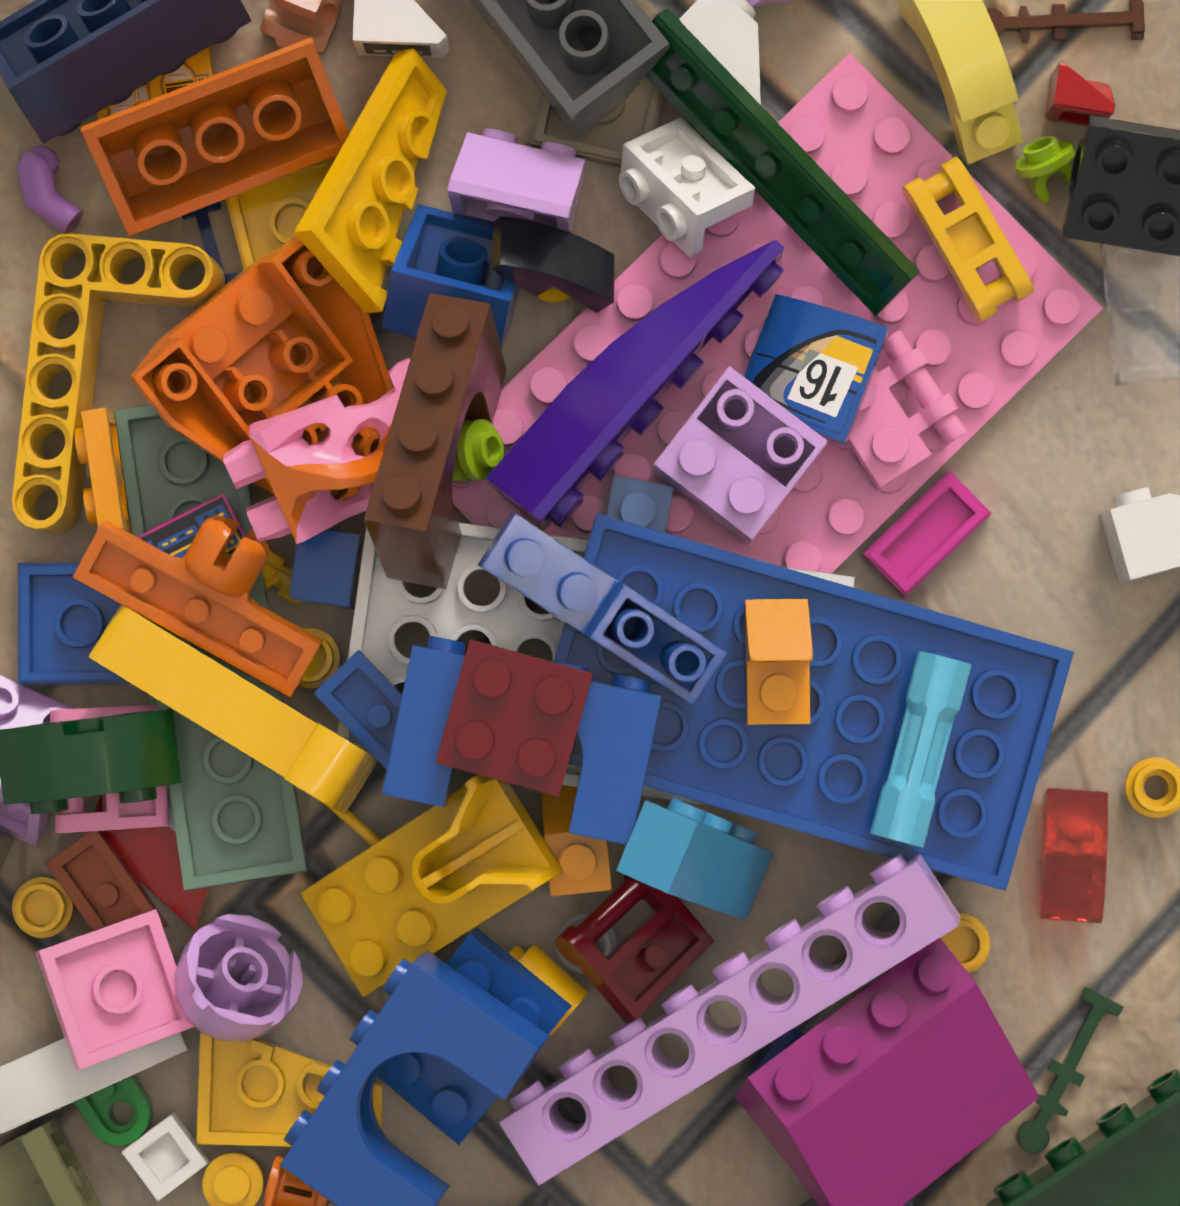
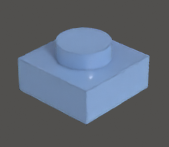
M614 475L606 516L665 533L674 486Z

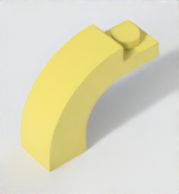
M897 0L901 17L920 39L934 67L945 98L959 154L963 160L969 165L1023 143L1013 103L1019 100L1016 87L999 37L983 1Z

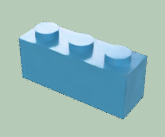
M672 797L668 809L645 800L616 871L667 894L746 921L774 853L754 845L757 832Z

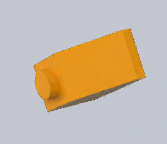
M562 785L559 797L541 792L544 840L564 871L549 881L550 896L608 891L613 888L608 841L569 833L578 787Z

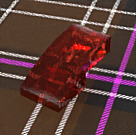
M1047 788L1043 796L1040 919L1089 923L1102 922L1107 870L1108 792Z

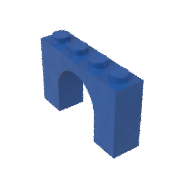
M429 635L427 648L412 645L382 795L441 807L447 805L455 768L435 762L465 658L466 643ZM552 661L558 664L566 665L569 667L589 672V668ZM614 673L612 686L591 682L577 731L582 745L583 762L569 833L627 845L636 823L661 696L649 693L651 681Z
M427 950L414 960L412 964L403 959L394 969L382 989L391 996L380 1013L377 1014L370 1009L363 1017L349 1039L357 1045V1048L346 1064L337 1060L332 1065L316 1090L325 1097L313 1114L305 1109L284 1138V1141L292 1147L280 1165L336 1206H437L450 1187L446 1182L395 1147L382 1132L373 1108V1086L378 1071L385 1060L396 1055L411 1052L435 1055L448 1061L499 1098L505 1100L517 1087L550 1037L543 1030Z

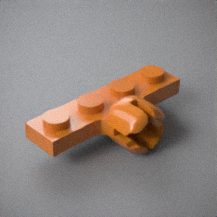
M212 516L202 523L188 551L183 557L179 558L161 551L107 520L100 524L73 578L290 698L292 697L323 640L259 605L252 598V587L270 555L269 544L266 541L259 542L254 530L250 529L247 536H243L233 555L225 552L240 522L223 516Z

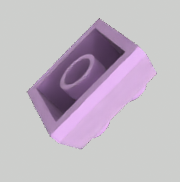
M486 128L483 129L482 136L467 132L447 189L453 213L494 223L501 216L519 218L572 233L586 174V159L577 158V151L559 143L542 142L540 149L517 144V136L502 130Z

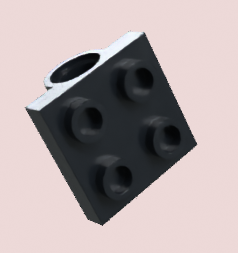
M1089 115L1084 139H1080L1072 165L1069 183V202L1062 227L1063 237L1180 256V130Z

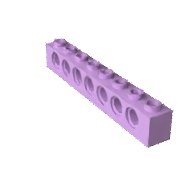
M901 853L889 858L869 872L874 881L854 895L848 886L838 890L816 906L821 915L802 927H800L796 919L787 922L764 938L769 946L766 950L748 960L743 951L736 954L712 971L717 980L698 992H696L692 984L685 986L661 1003L665 1011L662 1015L647 1024L639 1016L636 1020L624 1024L610 1034L609 1037L614 1045L594 1056L590 1048H587L558 1067L563 1076L544 1088L538 1079L513 1094L508 1099L513 1108L507 1112L499 1124L537 1184L541 1185L958 927L961 918L960 914L921 854L919 853L908 861L904 859ZM876 902L888 903L897 910L900 924L891 931H878L867 922L865 916L866 908ZM823 935L837 937L844 944L847 956L840 963L827 964L816 956L813 949V941ZM770 968L784 970L793 981V992L786 996L770 994L762 984V972ZM716 1001L732 1003L740 1012L741 1024L734 1028H723L717 1025L711 1017L710 1005ZM666 1033H674L681 1036L688 1045L689 1056L682 1060L668 1058L660 1049L659 1037ZM615 1065L629 1068L636 1077L637 1089L624 1092L615 1088L609 1080L608 1069ZM569 1097L579 1101L586 1113L585 1121L572 1123L564 1119L558 1109V1099Z

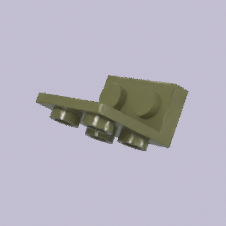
M56 1117L0 1146V1206H102Z

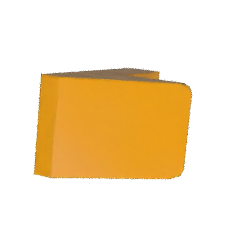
M808 599L745 600L747 725L810 724V661H813Z

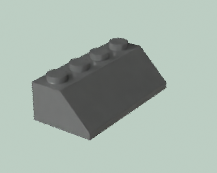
M470 0L576 137L580 136L625 102L670 48L669 42L635 0Z

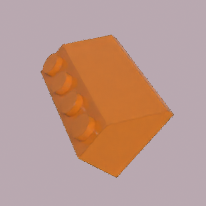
M312 37L80 127L128 237L335 157L349 136L348 128Z

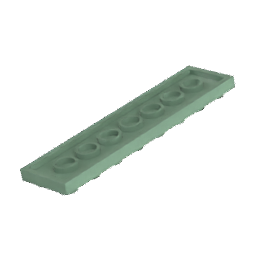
M151 404L114 410L131 530L134 536L137 537L222 493L225 494L245 535L247 536L250 529L253 530L246 513V507L253 505L250 484L236 489L225 464L168 427ZM262 569L252 587V598L259 605L269 610ZM147 619L283 702L280 691ZM156 699L158 710L172 709ZM173 709L181 783L169 785L184 891L308 872L296 786L285 780L280 774Z

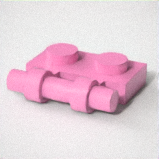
M901 330L887 337L883 349L893 363L879 373L875 368L847 441L878 490L932 455L919 435L934 425L946 445L967 432L954 413L958 406L949 393L943 396L924 367L929 363L919 347L912 349ZM903 380L923 408L910 418L907 417L890 391V388Z

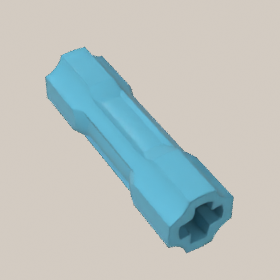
M922 651L917 653L906 694L907 705L887 781L881 789L870 833L910 845L924 847L935 805L937 782L954 718L961 707L971 664Z

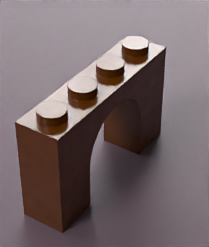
M429 293L364 517V522L387 578L447 589L462 535L452 502L454 461L464 419H484L492 424L507 371L490 303Z

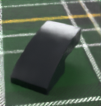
M501 216L494 221L493 271L536 297L554 286L596 313L614 303V254L580 236L542 223Z

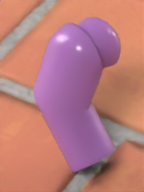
M39 145L34 147L31 152L23 153L17 165L23 203L28 209L63 234L71 233L80 222L83 211L55 191L53 175L58 171L59 157L51 148Z

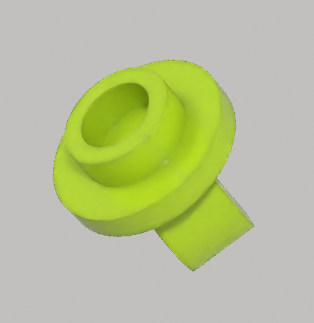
M1045 136L1030 142L1023 148L1024 155L1016 161L1015 167L1020 177L1028 178V185L1034 196L1043 203L1051 201L1046 189V182L1055 173H1061L1063 182L1069 187L1072 166L1068 163L1075 156V150L1070 141H1058L1056 136Z

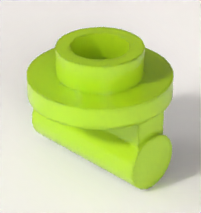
M484 419L463 421L456 449L452 483H471L473 480H486V477L503 459L504 444L502 438L489 421Z

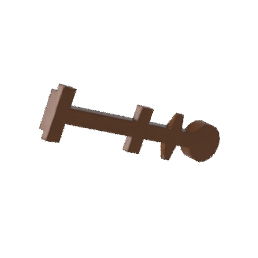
M1129 0L1130 11L1065 14V4H1053L1052 15L1030 16L1027 6H1020L1018 16L1005 17L997 9H987L999 38L1003 32L1019 31L1022 43L1029 42L1031 30L1053 29L1054 41H1066V29L1130 26L1131 40L1144 39L1145 21L1144 3L1142 0Z

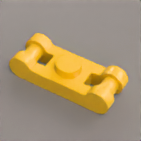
M953 157L939 165V173L925 181L918 177L902 186V191L910 208L922 222L962 291L969 310L975 319L982 323L997 314V306L1012 298L1019 302L1033 294L1034 288L1028 274L967 169L958 157ZM952 193L957 198L961 207L944 216L937 201ZM993 261L1000 273V277L984 285L976 270Z

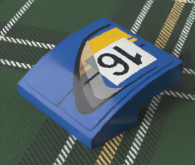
M775 294L744 377L824 439L846 446L887 340L889 327L828 307Z

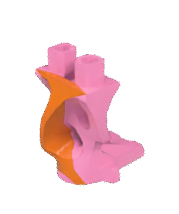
M409 358L397 362L389 371L394 387L379 400L368 404L344 407L339 397L334 395L293 411L254 422L249 426L250 440L242 442L223 455L224 464L236 489L265 477L268 478L275 496L246 507L247 516L259 542L280 538L292 533L296 544L349 517L367 510L410 362ZM314 423H324L329 428V434L324 441L310 445L302 438L306 427ZM372 427L377 429L379 444L376 450L367 456L356 455L351 446L354 436L364 428ZM361 486L358 494L347 499H335L330 494V490Z

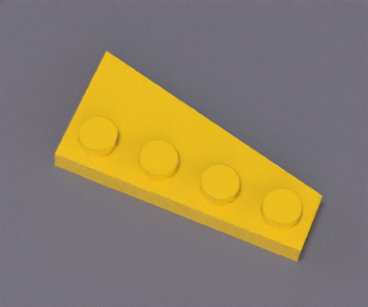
M414 48L396 51L294 231L296 236L364 313L383 311L387 291L381 288L387 266L394 264L403 243L396 238L403 211L413 209L419 189L415 186L414 176L419 159L428 158L447 93V89Z

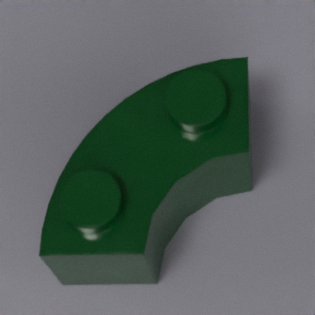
M173 709L132 712L0 729V778L4 805L30 803L31 814H44L68 810V799L119 793L120 803L157 799L156 787L181 783Z

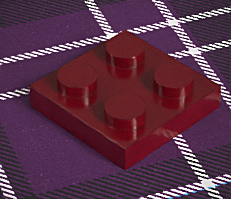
M470 639L435 763L559 797L593 673Z

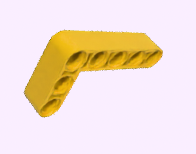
M73 233L59 234L51 238L43 247L39 260L12 493L13 511L17 519L25 526L49 534H60L71 529L78 521L82 506L86 464L81 465L78 459L75 445V429L83 428L81 411L93 409L105 300L198 308L225 286V275L221 266L200 247L184 243ZM83 252L86 258L84 270L73 279H65L63 276L65 261L69 256ZM134 258H143L145 261V271L140 280L133 284H123L121 273L126 263ZM191 264H203L205 276L201 284L192 290H183L180 286V277L184 269ZM76 311L79 317L77 330L72 336L66 339H59L56 333L58 320L64 314ZM61 371H69L72 376V385L69 392L60 399H52L49 390L51 380ZM62 430L65 436L64 449L59 456L47 460L43 454L42 446L44 439L51 432ZM53 489L58 497L57 509L51 517L41 520L36 513L37 499L43 492Z
M122 604L88 656L280 774L285 780L341 813L346 814L378 762L356 745L323 725L310 720Z

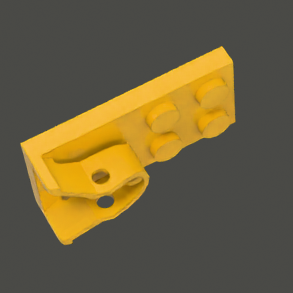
M481 775L471 778L464 783V787L449 796L445 807L433 806L300 893L363 997L383 986L403 959L412 964L414 960L427 950L434 954L564 872L509 783Z

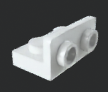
M681 117L623 144L621 172L619 175V186L622 194L629 203L637 205L658 226L661 234L667 240L673 241L689 257L702 252L706 228L753 206L755 187Z

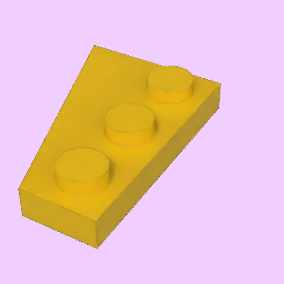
M200 1032L196 1144L292 1147L284 1141V1138L300 1114L305 1109L313 1114L325 1097L316 1090L332 1065L259 1038L247 1042L222 1041ZM375 1081L373 1086V1108L377 1122L383 1132L384 1084Z

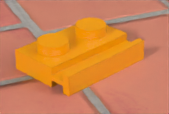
M106 407L81 411L83 428L75 429V445L80 464H89L92 488H86L83 491L87 520L90 525L97 524L98 528L102 522L107 520L132 534L115 414Z

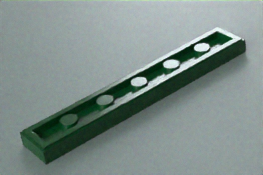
M668 8L658 13L652 22L669 42L670 48L646 77L725 160L755 187V191L860 301L877 316L920 273L919 269Z

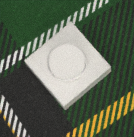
M175 1112L122 1151V1154L157 1201L210 1162L207 1155L196 1144L195 1139Z

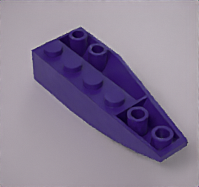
M773 240L715 270L661 304L613 341L567 384L486 477L488 484L542 531L552 521L561 528L583 503L582 496L584 494L579 491L592 475L601 482L623 457L624 453L622 451L625 447L620 443L633 429L641 436L660 415L664 407L657 400L672 383L681 390L700 369L704 361L697 354L712 337L721 344L744 317L737 308L753 291L761 298L780 277L784 269L777 262L781 259L785 247L777 240Z

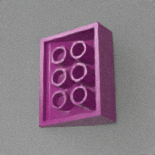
M938 938L898 963L747 1077L734 1094L819 1206H903L1039 1098L1037 1091L977 983L941 938Z

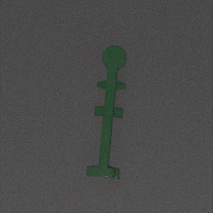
M1087 987L1084 988L1080 998L1092 1005L1062 1064L1051 1059L1046 1070L1056 1074L1046 1096L1039 1095V1098L1035 1101L1040 1106L1033 1120L1023 1122L1017 1130V1141L1027 1152L1039 1153L1047 1147L1050 1136L1046 1126L1052 1114L1066 1117L1068 1110L1058 1102L1069 1082L1079 1087L1081 1086L1085 1076L1075 1071L1104 1011L1118 1017L1123 1009V1006Z

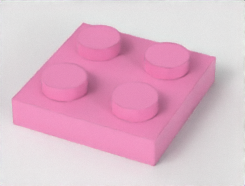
M157 909L35 952L75 1070H81L195 1027L186 1018L176 997L174 974L177 967Z

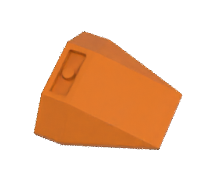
M298 237L293 238L249 265L161 337L130 376L131 380L168 427L222 463H224L223 455L242 442L250 440L249 426L254 422L293 411L334 395L339 397L344 407L368 404L379 400L393 388L368 313H364ZM314 423L304 429L302 438L310 445L324 441L329 434V428L324 423ZM372 427L364 428L354 436L351 446L356 455L367 456L376 450L379 444L377 429ZM267 477L253 482L271 496H275ZM361 486L330 490V494L335 499H347L358 494Z

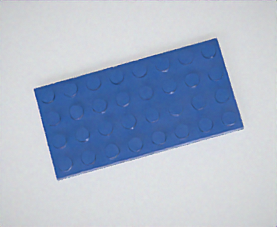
M599 513L596 514L584 559L727 652L695 703L691 705L564 623L554 661L589 668V672L593 673L591 682L612 686L614 673L651 681L649 693L661 696L643 786L890 858L901 853L904 859L908 861L920 853L931 870L1006 891L1073 658V651ZM808 599L813 661H810V724H746L745 600ZM920 651L971 664L961 707L954 718L937 782L935 805L923 848L870 833L881 789L887 781L907 705L906 694L916 656ZM577 733L568 764L582 768V745Z

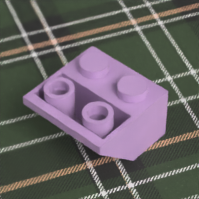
M729 366L653 465V472L669 485L674 486L677 491L749 545L828 441Z

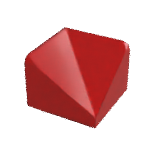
M1059 62L1051 74L1044 117L1050 121L1087 126L1089 115L1110 119L1114 114L1115 108L1111 87L1105 83L1085 80L1071 67L1063 62Z

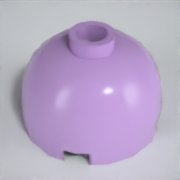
M226 914L216 918L212 924L200 928L185 945L174 974L176 997L186 1018L200 1032L222 1041L247 1042L263 1036L274 1029L297 1004L303 985L300 960L294 950L290 955L288 954L286 948L277 940L281 933L272 925L249 915Z

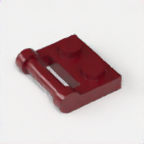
M623 875L624 882L577 927L568 926L555 939V945L568 962L580 968L621 1019L628 1023L636 1020L714 942V939L679 897L667 894ZM641 899L645 900L654 911L605 957L595 943Z

